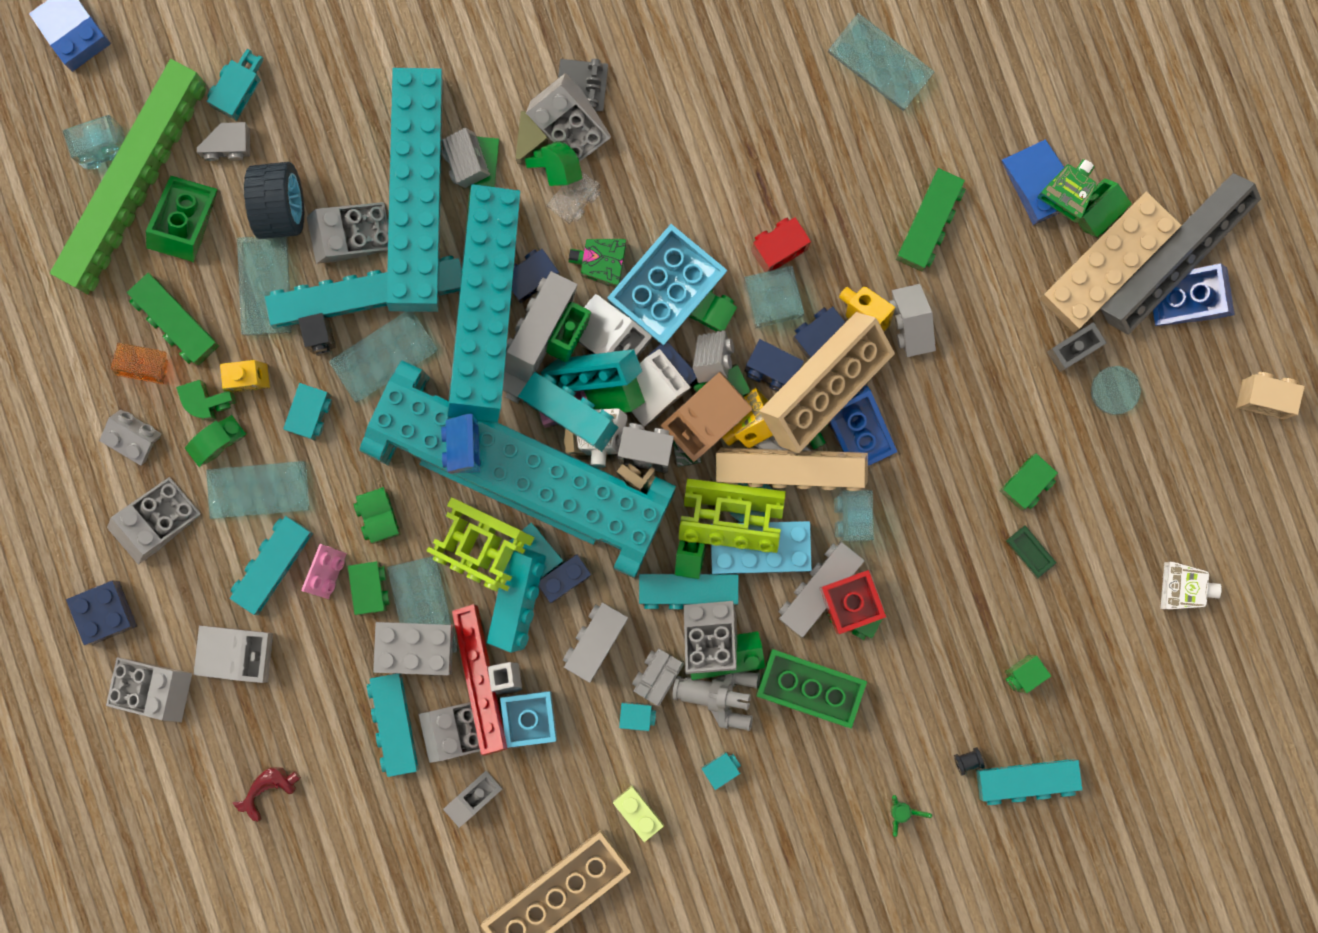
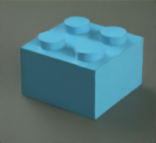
M551 691L500 698L507 748L557 741Z

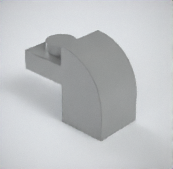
M508 662L488 667L491 692H496V695L511 694L522 690L518 663Z

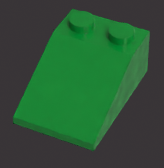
M170 175L145 231L146 248L194 262L203 241L217 195V189Z

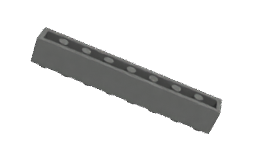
M1234 173L1224 181L1197 211L1100 308L1107 323L1129 335L1261 200L1256 184Z

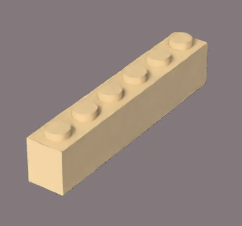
M721 447L716 453V482L734 485L748 483L750 487L772 484L774 488L797 485L799 489L821 486L824 490L846 487V490L859 491L861 488H865L868 482V453L806 450L796 453L791 450Z

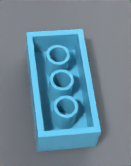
M810 521L769 522V528L781 529L777 553L711 545V574L812 571ZM749 525L748 530L763 531V527Z

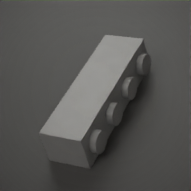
M842 542L838 545L833 543L824 554L828 558L822 565L818 562L809 573L812 576L807 584L802 581L794 591V594L797 595L791 603L786 601L778 611L781 614L778 619L801 638L804 637L827 608L820 587L854 575L865 561Z

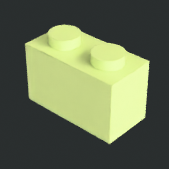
M633 785L613 801L615 807L644 842L664 827L663 822Z

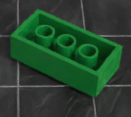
M771 649L755 696L852 729L867 681Z

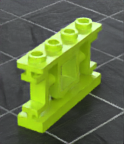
M687 478L684 506L695 507L694 518L681 516L679 540L777 553L781 529L769 528V519H782L786 491ZM701 505H715L716 508L715 510L702 509ZM751 510L765 512V517L750 515ZM720 512L745 514L744 524L719 521ZM699 518L714 520L713 525L699 523ZM748 526H762L763 531L748 530Z
M451 497L447 506L453 510L451 513L447 512L446 517L454 520L444 542L434 539L433 543L436 544L434 549L428 547L427 552L433 554V560L445 566L447 562L451 563L449 568L460 574H463L464 571L468 572L466 577L478 583L484 580V586L497 592L501 588L508 591L509 586L505 585L507 580L510 581L512 576L504 573V570L513 551L515 550L523 554L525 551L523 549L524 544L531 546L535 537ZM462 514L479 521V525L476 526L469 523L465 533H463L468 521L461 518ZM496 530L514 538L513 543L504 540L500 550H497L503 538L495 535ZM479 533L487 536L488 539L478 559L469 554ZM458 542H460L455 554L462 557L461 562L444 554L445 549L454 552ZM492 559H494L489 572L497 575L496 579L478 571V568L482 567L488 570Z

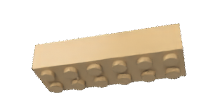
M1146 191L1039 300L1075 333L1182 225Z
M855 312L759 410L780 447L800 453L895 354L876 317Z
M599 830L485 919L480 926L486 933H554L631 873V868L603 831Z

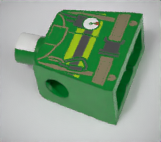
M1082 159L1077 168L1067 164L1040 192L1037 198L1077 223L1083 216L1097 184L1089 178L1095 166L1085 159Z

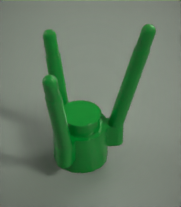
M896 795L892 796L893 806L890 812L894 819L892 822L894 837L898 836L899 823L907 822L911 815L932 818L933 815L931 813L911 809L906 803L899 802Z

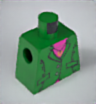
M587 239L585 250L570 249L568 263L582 265V277L616 288L621 279L626 239Z

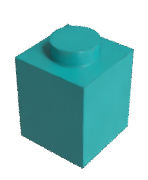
M724 752L701 767V769L716 790L740 774L738 768L741 765L734 754L728 756L727 752Z

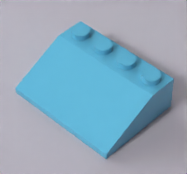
M670 224L607 299L612 306L636 322L664 346L725 275L727 269L674 225Z

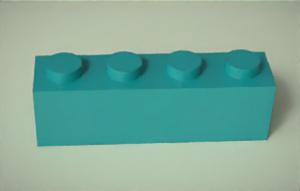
M631 349L570 357L568 362L556 359L541 371V374L543 376L546 373L557 381L555 385L559 388L565 385L573 391L628 385L642 372L635 350Z
M534 372L518 397L603 452L619 428L612 422L614 417L604 410H601L600 413L593 409L595 405L584 397L578 400L574 397L576 393L567 386L563 385L562 388H559L555 385L557 381L545 373L541 376Z
M285 516L283 519L279 518L272 528L274 531L273 535L269 540L266 538L258 549L261 553L256 560L252 559L247 564L244 570L246 575L242 581L237 580L230 590L233 594L229 599L253 615L260 614L314 534L290 517Z
M524 547L525 551L523 554L515 550L513 551L504 570V573L512 576V578L505 583V585L509 586L508 591L501 588L498 590L487 639L488 644L510 653L525 649L528 643V631L534 617L535 600L539 595V582L545 568V555Z
M639 574V604H644V609H659V604H669V609H684V604L733 601L734 605H738V575L700 574V578L695 579L675 574Z
M396 673L370 678V684H367V693L369 699L373 698L375 707L371 709L373 723H377L379 733H376V742L378 748L382 747L383 757L380 758L382 772H386L387 777L417 772L419 765L402 674Z
M1076 759L976 770L979 799L983 802L987 801V805L1002 804L1001 799L1010 798L1012 802L1027 801L1026 797L1036 796L1037 800L1049 799L1051 794L1060 793L1061 797L1075 796V791L1082 790L1079 760Z

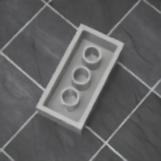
M552 271L547 279L544 277L541 279L537 288L536 298L532 297L529 301L525 318H520L515 328L516 334L514 338H509L507 342L505 372L525 382H528L533 373L537 372L546 355L548 340L569 302H574L577 289L576 283Z
M630 423L629 427L624 426L618 452L619 464L627 466L631 464L634 467L647 470L652 467L655 471L667 473L674 436L669 435L670 431L655 428L654 432L646 431L645 426Z

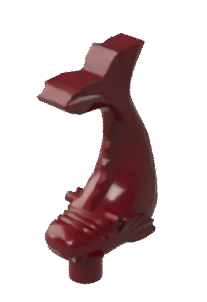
M270 767L255 779L243 801H235L232 804L239 812L246 811L253 821H261V814L254 803L255 797L260 795L261 792L274 787L276 789H283L287 794H293L296 790L294 784L301 777L296 771L288 776L284 768Z

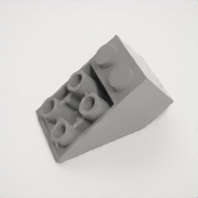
M567 73L563 74L533 98L526 111V114L553 142H562L571 147L577 155L579 162L611 138V135L584 92Z
M384 202L315 209L307 216L316 264L338 262L388 251L389 223Z
M597 294L584 307L590 310L591 315L588 326H586V330H584L578 343L592 354L634 349L638 358L652 341V335Z
M168 477L112 516L107 528L139 565L159 551L198 518L201 513L174 481Z
M733 601L684 605L686 674L736 670L737 618Z
M199 626L194 675L259 683L268 682L273 633Z
M117 657L106 706L162 721L182 722L192 673Z
M470 702L419 714L429 763L480 751Z

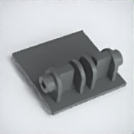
M560 59L558 78L567 73L584 92L594 110L603 112L608 64L601 63L599 59H591V62Z

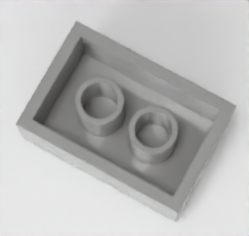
M603 602L600 606L595 604L588 616L592 621L588 627L582 626L575 638L579 641L576 648H569L563 658V661L566 662L564 668L589 683L594 678L628 620V617Z
M376 622L373 672L451 675L454 625Z

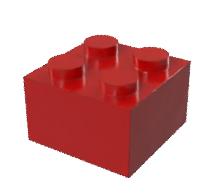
M788 217L784 218L775 225L776 228L770 233L767 230L763 231L754 238L755 241L753 242L751 252L766 276L808 250L811 241L796 217L791 220Z
M869 570L820 587L836 634H842L886 618Z

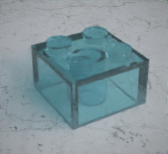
M110 115L62 130L71 158L84 169L98 168L101 166V163L108 160L112 162L125 140L122 126Z
M793 266L744 278V286L755 328L803 317L804 310Z
M841 491L838 497L834 498V512L839 513V521L835 523V537H839V543L873 541V491Z

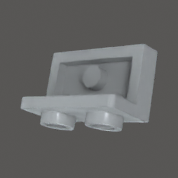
M119 410L109 417L99 441L141 466L146 462L153 444L160 439L161 433L156 431L151 425L136 419L131 413Z

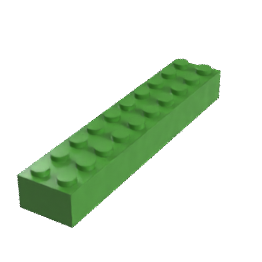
M170 58L49 274L89 295L90 291L95 290L99 283L98 277L101 271L105 270L111 262L110 255L114 248L117 249L122 243L124 230L132 225L137 207L145 202L147 197L146 191L150 184L153 185L156 182L160 166L168 161L171 154L169 150L173 143H177L181 138L183 125L192 118L194 114L193 108L197 100L200 101L205 95L206 83L197 72Z

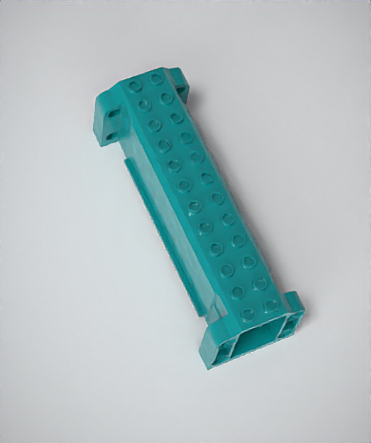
M403 360L399 363L388 381L367 426L365 436L360 445V452L389 466L396 449H402L421 460L420 466L594 545L595 541L599 543L604 542L621 550L614 565V570L633 579L636 578L676 491L675 485L655 477L646 495L627 486L622 479L605 471L592 467L581 460L498 422L478 420L480 472L448 473L447 468H443L442 452H447L446 442H442L441 427H446V420L455 418L447 416L449 401L423 392L430 378L423 369Z

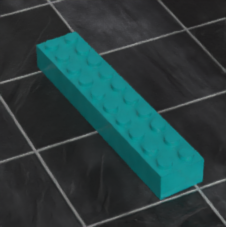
M392 68L387 306L389 311L439 312L442 68Z
M471 185L447 412L449 417L473 414L477 420L498 422L520 190Z

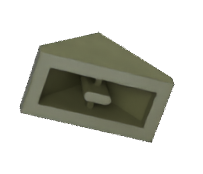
M521 111L516 150L517 164H523L525 158L534 155L533 151L541 149L548 144V138L526 114V111Z

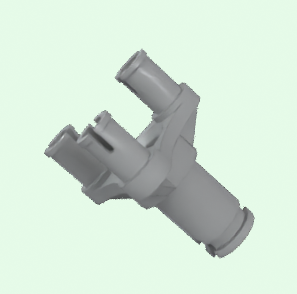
M744 671L721 675L712 682L699 679L691 680L688 677L683 679L682 676H677L673 687V700L681 699L682 702L708 706V710L712 712L720 728L728 729L733 727L750 731L753 716L733 713L730 707L748 710L750 703L740 702V700L751 701V694L733 692V687L737 684L758 689L760 673Z

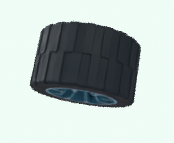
M291 162L249 166L244 177V199L247 218L253 234L258 239L300 235L304 225V197L295 166Z

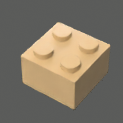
M1258 372V374L1251 375L1242 380L1236 408L1284 420L1298 415L1304 386L1298 385L1297 380L1291 378L1278 380L1273 378V374Z

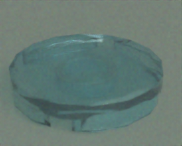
M1112 366L1100 371L1093 379L1091 385V397L1095 405L1101 411L1111 415L1123 414L1133 409L1139 401L1141 388L1139 387L1136 375L1128 368L1121 366Z

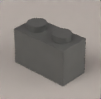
M1093 322L1047 351L1059 372L1107 342Z

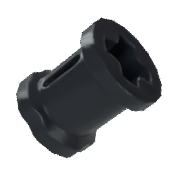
M978 747L960 756L958 754L953 755L961 776L978 767L980 769L985 768Z

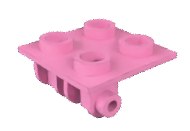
M320 544L301 591L329 599L335 589V582L340 570L344 566V559L347 553Z

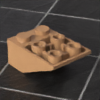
M719 372L660 426L670 431L669 435L674 436L673 440L695 462L746 416L753 407L725 376Z

